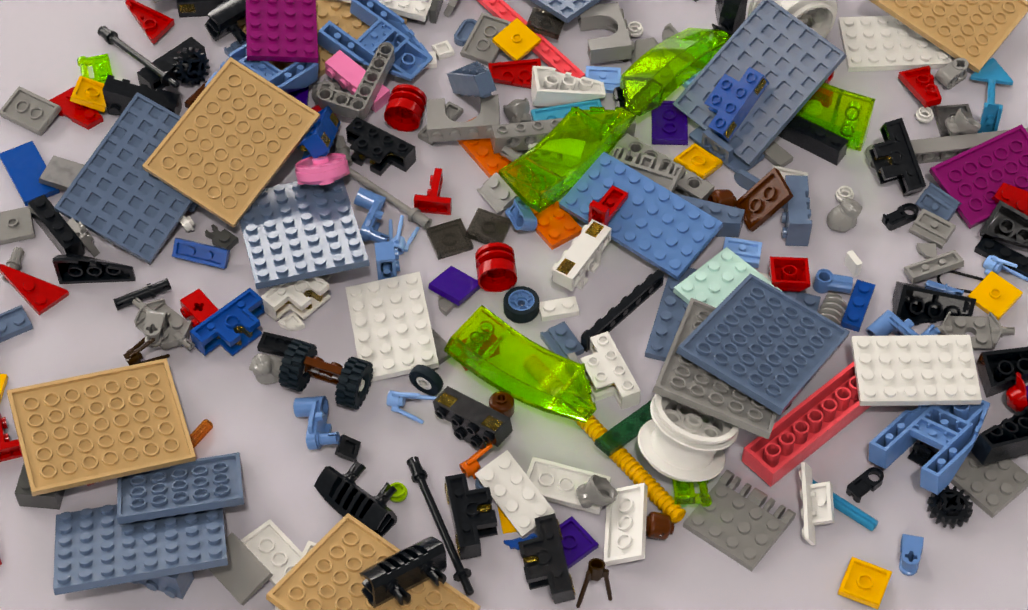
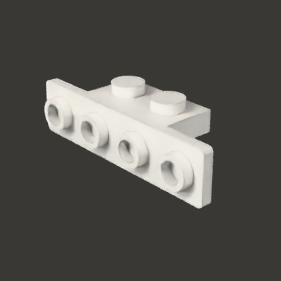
M801 462V469L799 470V477L802 481L800 497L803 501L801 516L804 520L802 536L810 545H816L815 526L835 523L833 485L830 481L813 484L812 468L806 462Z

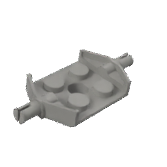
M138 297L133 300L132 304L139 308L134 323L141 332H143L147 310L168 313L167 326L169 328L164 331L162 343L159 345L163 350L184 345L191 351L195 347V344L188 339L190 330L193 328L192 321L189 320L187 322L165 303L164 298L143 303Z
M949 311L942 325L934 327V329L936 327L939 329L940 335H967L966 332H972L975 335L971 337L973 349H995L1000 337L1002 338L1003 335H1015V327L1001 326V323L992 312H989L988 317L950 316L951 311Z

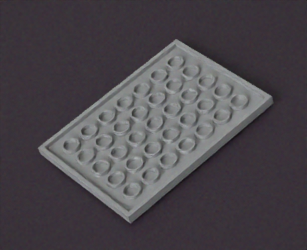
M691 298L652 392L696 409L701 413L713 416L718 420L730 423L740 429L747 430L757 436L769 439L777 413L676 353L678 346L716 309L711 305Z

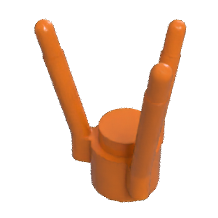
M487 443V447L479 449L469 459L459 464L466 478L472 476L473 479H476L475 473L481 468L477 459L493 447L491 443Z

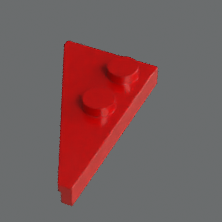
M125 0L126 6L153 44L175 25L174 19L135 0Z
M0 264V273L39 316L69 296L68 290Z

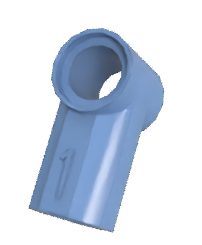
M820 269L817 271L813 289L821 294L827 293L829 290L851 293L853 278L833 274L828 269Z

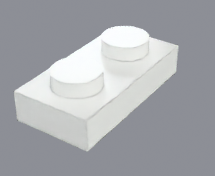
M575 296L539 302V313L542 322L579 316V308Z

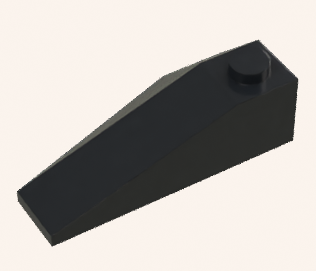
M79 254L57 255L53 258L59 284L136 281L132 266Z

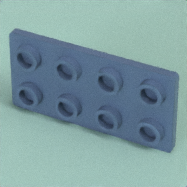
M699 126L689 134L690 139L721 159L723 164L735 173L740 169L749 171L765 158V155L762 153L750 167L734 154V148L729 143L723 141L709 129L704 130Z

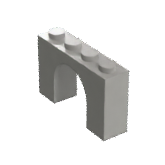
M618 2L594 5L578 16L581 31L607 29L614 32L613 35L608 37L588 39L587 53L591 64L632 59V51H635L634 41H631L630 30H627V20L624 19L623 9H620Z
M498 94L481 98V111L479 115L467 122H456L447 117L445 98L427 100V132L429 142L491 138L492 125H500Z

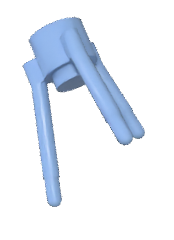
M403 215L400 216L397 234L394 238L392 219H389V241H393L394 249L398 248L399 255L408 252L409 245L420 229L416 227L406 242L405 238L400 236L404 219Z
M989 255L983 263V268L986 269L984 273L987 275L991 271L998 274L1003 269L1028 281V277L1003 265L1017 268V264L1000 259L995 255Z
M390 390L387 395V406H392L391 411L398 412L423 424L424 421L400 409V406L404 407L406 398L435 400L437 396Z

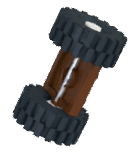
M298 339L292 340L291 344L288 345V350H285V356L282 358V365L279 368L281 371L278 377L280 378L279 383L281 386L302 392L307 387L310 377L336 385L335 401L337 404L355 410L362 406L366 394L368 395V389L373 378V364L371 362L351 357L345 362L343 368L342 365L336 362L330 364L324 362L322 358L316 357L317 347L314 344Z

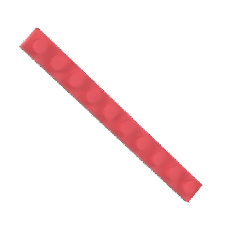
M476 0L495 17L510 22L518 18L540 37L541 43L532 52L549 67L556 68L555 71L564 74L570 72L572 73L571 76L585 77V74L505 1Z

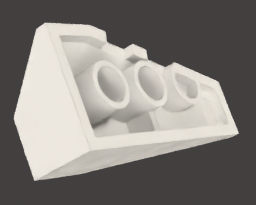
M532 67L531 98L533 106L551 107L606 97L604 82L584 76L581 78L571 76L572 73L570 72L560 73L555 71L556 68Z

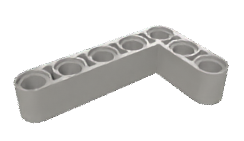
M389 42L379 45L354 95L326 86L319 88L317 97L320 108L323 109L329 106L333 113L351 119L356 117L362 120L365 119L395 61L394 46Z

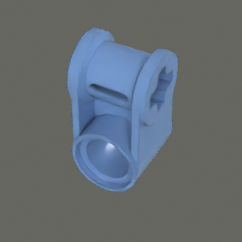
M516 197L512 206L505 210L507 217L516 230L534 231L538 224L537 218L527 201L521 197Z
M902 534L899 570L904 575L912 576L917 573L924 537Z

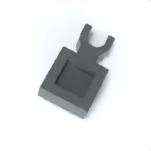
M214 224L211 225L214 232L205 231V236L212 239V244L215 247L231 250L239 243L238 237L226 229L220 232Z

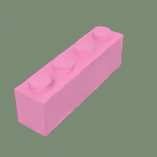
M341 50L325 62L326 74L331 79L334 78L343 89L346 88L354 95L366 70ZM382 85L371 107L375 113L388 103L390 97V90Z

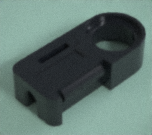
M906 203L899 206L892 213L883 214L882 223L888 230H895L916 220L919 209L913 203ZM912 210L914 214L908 215L905 211Z
M869 468L847 485L846 494L849 496L853 495V500L856 503H860L861 497L870 490L874 492L882 485L884 473L879 468ZM875 474L880 480L872 481L868 476Z

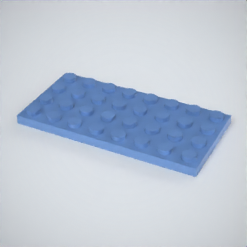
M603 152L559 202L560 208L588 224L589 204L593 200L599 202L612 185L627 192L628 199L608 222V227L612 228L611 239L676 280L680 279L723 227V222L606 152Z

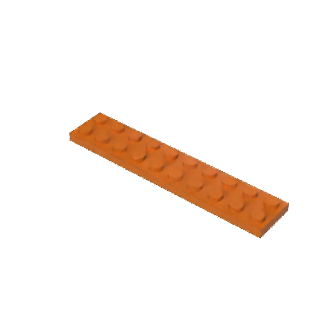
M491 138L457 140L489 178L497 172L518 197L527 201L537 218L538 224L535 231L551 250L581 234L582 228L567 211L559 207V202L532 172L522 166H514L510 160L501 156L500 153L494 154L490 141Z

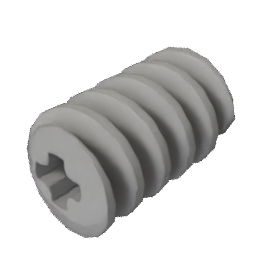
M831 292L825 296L818 313L840 325L848 305L840 295Z

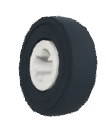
M416 365L409 374L411 383L425 394L435 396L443 387L444 383L439 374L425 365Z

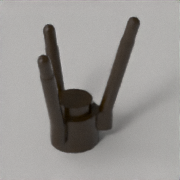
M145 337L123 354L129 366L169 358L170 355H161L141 361L143 356L140 352L155 341V338H151L145 343Z
M593 558L588 563L586 577L576 604L577 608L581 606L589 580L599 581L602 577H604L608 600H612L609 570L605 569V562L599 558Z

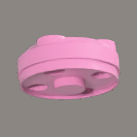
M328 153L326 156H319L318 158L311 156L295 164V173L299 185H328L350 174L346 155L342 153Z

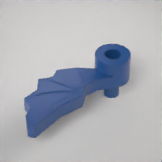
M532 533L524 539L519 537L513 540H504V544L509 546L510 549L520 550L518 542L537 538L538 536Z

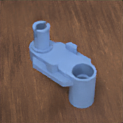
M360 187L354 204L369 210L360 229L362 240L365 242L372 240L376 243L387 242L389 235L379 232L378 228L381 223L376 222L377 219L381 220L384 214L382 209L386 197Z
M890 310L885 311L866 328L869 336H888L891 332L896 336L919 335L911 329L914 323L909 318L903 322ZM931 324L921 335H939L940 331L937 327L934 329L935 325Z
M327 397L295 398L293 404L295 416L297 418L309 417L306 432L308 449H321L323 445H339V432H331V424H326L329 410Z

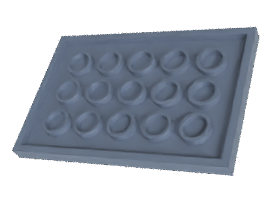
M239 452L199 458L193 462L117 478L118 524H131L136 521L174 517L180 514H193L199 511L236 507L244 504Z

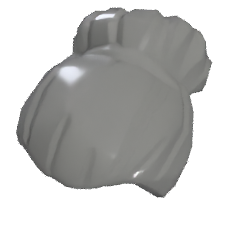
M527 98L524 100L515 99L508 105H503L504 113L508 120H510L509 124L531 121V115L529 114L530 105Z
M962 108L957 111L955 116L945 120V126L950 136L974 134L981 128V124L972 117L971 113L966 112Z
M843 199L841 204L829 212L827 216L828 227L844 233L854 228L862 206L853 199Z
M258 353L253 357L249 370L253 371L257 381L261 384L268 385L279 382L280 378L278 376L281 371L279 368L282 365V358L276 355Z
M595 474L591 476L587 484L580 485L576 489L578 500L583 508H589L593 504L600 506L609 505L616 500L618 495L617 490L611 486L607 478Z

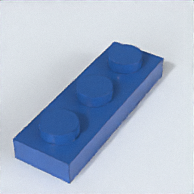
M175 238L172 257L226 269L230 250Z
M857 279L841 322L843 328L857 332L860 331L875 289V284Z

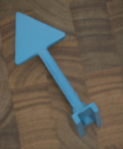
M991 58L979 73L974 72L970 77L971 80L988 83L987 103H984L980 119L981 128L978 133L998 130L1003 105L995 104V83L1013 85V80L998 62Z

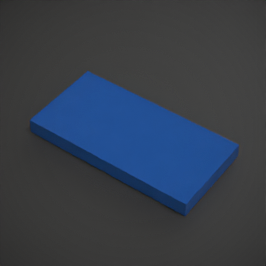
M33 141L0 153V160L25 206H28V202L43 194L48 198L60 193L57 188L39 183V178L45 170L46 164Z

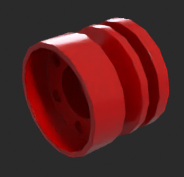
M401 84L395 86L391 91L384 112V119L387 124L403 132L418 129L427 104L425 93L413 85Z
M496 242L483 245L475 253L478 285L482 289L489 292H502L516 284L515 254L511 246Z

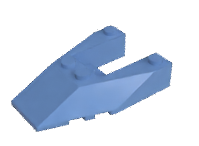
M351 0L350 13L370 26L357 40L330 20L318 31V44L332 54L341 50L353 61L365 66H369L381 43H391L394 46L395 61L388 74L412 81L433 60V57L423 44L419 43L415 38L414 32L405 25L404 19L378 0Z
M246 44L229 54V58L235 59L286 93L306 88L318 80V63L294 62L285 69L280 70L269 63V61H247ZM226 61L222 62V64L220 65V69L226 63ZM217 71V72H214V74H213V75L210 77V79L206 82L205 87L209 84V82L213 79V77L218 73V71Z
M982 400L981 405H918V408L912 411L907 409L869 442V461L887 469L917 440L937 448L940 451L921 467L920 487L938 495L950 484L973 448L989 410L990 403Z

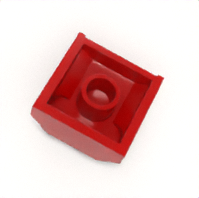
M770 256L769 276L774 287H778L782 291L800 292L810 287L808 258Z

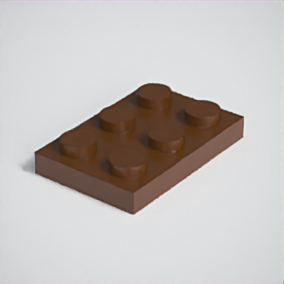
M773 168L737 200L736 207L745 210L744 222L748 229L754 232L794 196L779 170Z

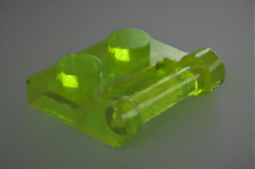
M108 54L93 57L80 56L77 59L83 77L105 84L107 76L112 75ZM87 66L93 67L95 78L89 77Z
M671 479L675 504H700L703 507H708L712 504L707 487L709 480L681 482ZM694 483L699 485L700 493H695Z

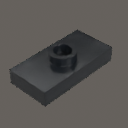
M263 332L257 349L261 352L284 357L285 350H288V345L295 339Z

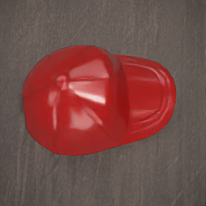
M1019 372L1016 373V384L1006 392L1007 406L1015 412H1021L1028 406L1026 385Z

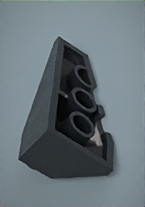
M716 0L715 13L718 25L724 26L731 33L735 32L745 21L747 0Z
M899 281L896 282L892 298L893 313L903 322L909 318L914 325L944 321L949 311H951L950 316H972L976 302L974 298Z

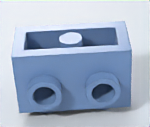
M393 241L374 243L378 280L396 277L397 272L400 271L398 248L394 249Z

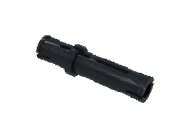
M166 278L152 285L149 283L147 287L113 299L117 310L132 305L133 300L137 297L142 301L150 297L155 298L157 294L172 289Z

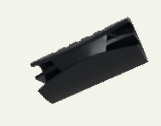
M225 0L207 14L209 19L205 23V27L215 41L229 33L233 34L239 44L242 43V40L246 41V34L240 28L246 24L245 0Z
M355 460L346 474H341L331 466H326L314 485L320 495L340 515L344 517L349 513L383 537L397 523V516L386 505L397 489L386 482L377 496H371L357 486L355 483L356 479L366 469L357 460Z
M428 537L362 571L360 575L366 579L362 582L364 588L361 591L373 608L393 598L400 605H403V600L408 603L411 595L406 591L429 579L436 586H439V581L444 584L447 577L442 572L446 570L447 563L443 543L435 537Z

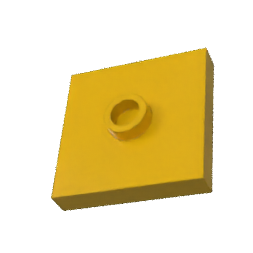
M516 18L492 38V42L513 61H518L539 45L541 38Z
M79 76L70 101L105 112L106 103L102 91L104 83Z
M695 143L673 160L685 166L687 170L694 172L702 179H706L723 164L721 159Z
M991 271L968 297L976 299L975 305L987 314L992 312L999 321L1022 296L1023 292Z
M852 557L838 590V595L879 609L892 571Z

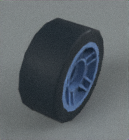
M517 286L510 289L503 298L504 314L509 320L516 323H527L534 320L539 313L538 294L533 289L525 286Z

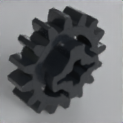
M195 47L183 48V52L178 51L179 57L173 58L176 64H172L173 67H176L173 74H178L176 79L182 80V84L192 86L194 84L199 85L200 81H205L203 76L209 75L206 69L210 68V66L206 65L209 59H204L206 53H201V49H195Z
M947 486L938 495L931 493L927 502V511L931 512L930 518H937L936 524L942 522L944 528L947 524H950L951 528L954 529L955 524L962 527L964 522L967 523L973 512V502H969V495H963L964 490L958 492L957 486H954L953 489Z

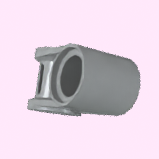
M956 58L948 65L940 68L935 74V79L947 89L953 88L967 77L968 61L964 58Z
M146 311L143 327L145 343L151 338H155V341L148 347L154 348L161 345L164 331L167 327V312Z

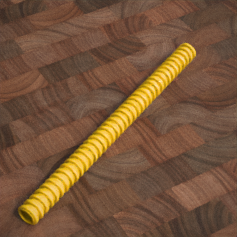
M536 355L527 357L522 367L534 377L535 381H538V384L542 385V388L557 401L558 405H561L562 409H565V412L600 446L610 459H613L614 463H617L616 465L625 472L626 476H629L630 480H633L634 484L645 483L648 486L647 497H650V501L654 502V505L658 506L662 513L670 516L671 522L675 524L681 521L685 516V509H681V505L677 504V501L673 500V497L663 487H660L661 485L656 482V479L652 478V475L648 474L647 470H644V467L628 453L627 449L610 432H607L608 430L568 391L567 387H564L563 383H560V380L541 363L540 359H537Z

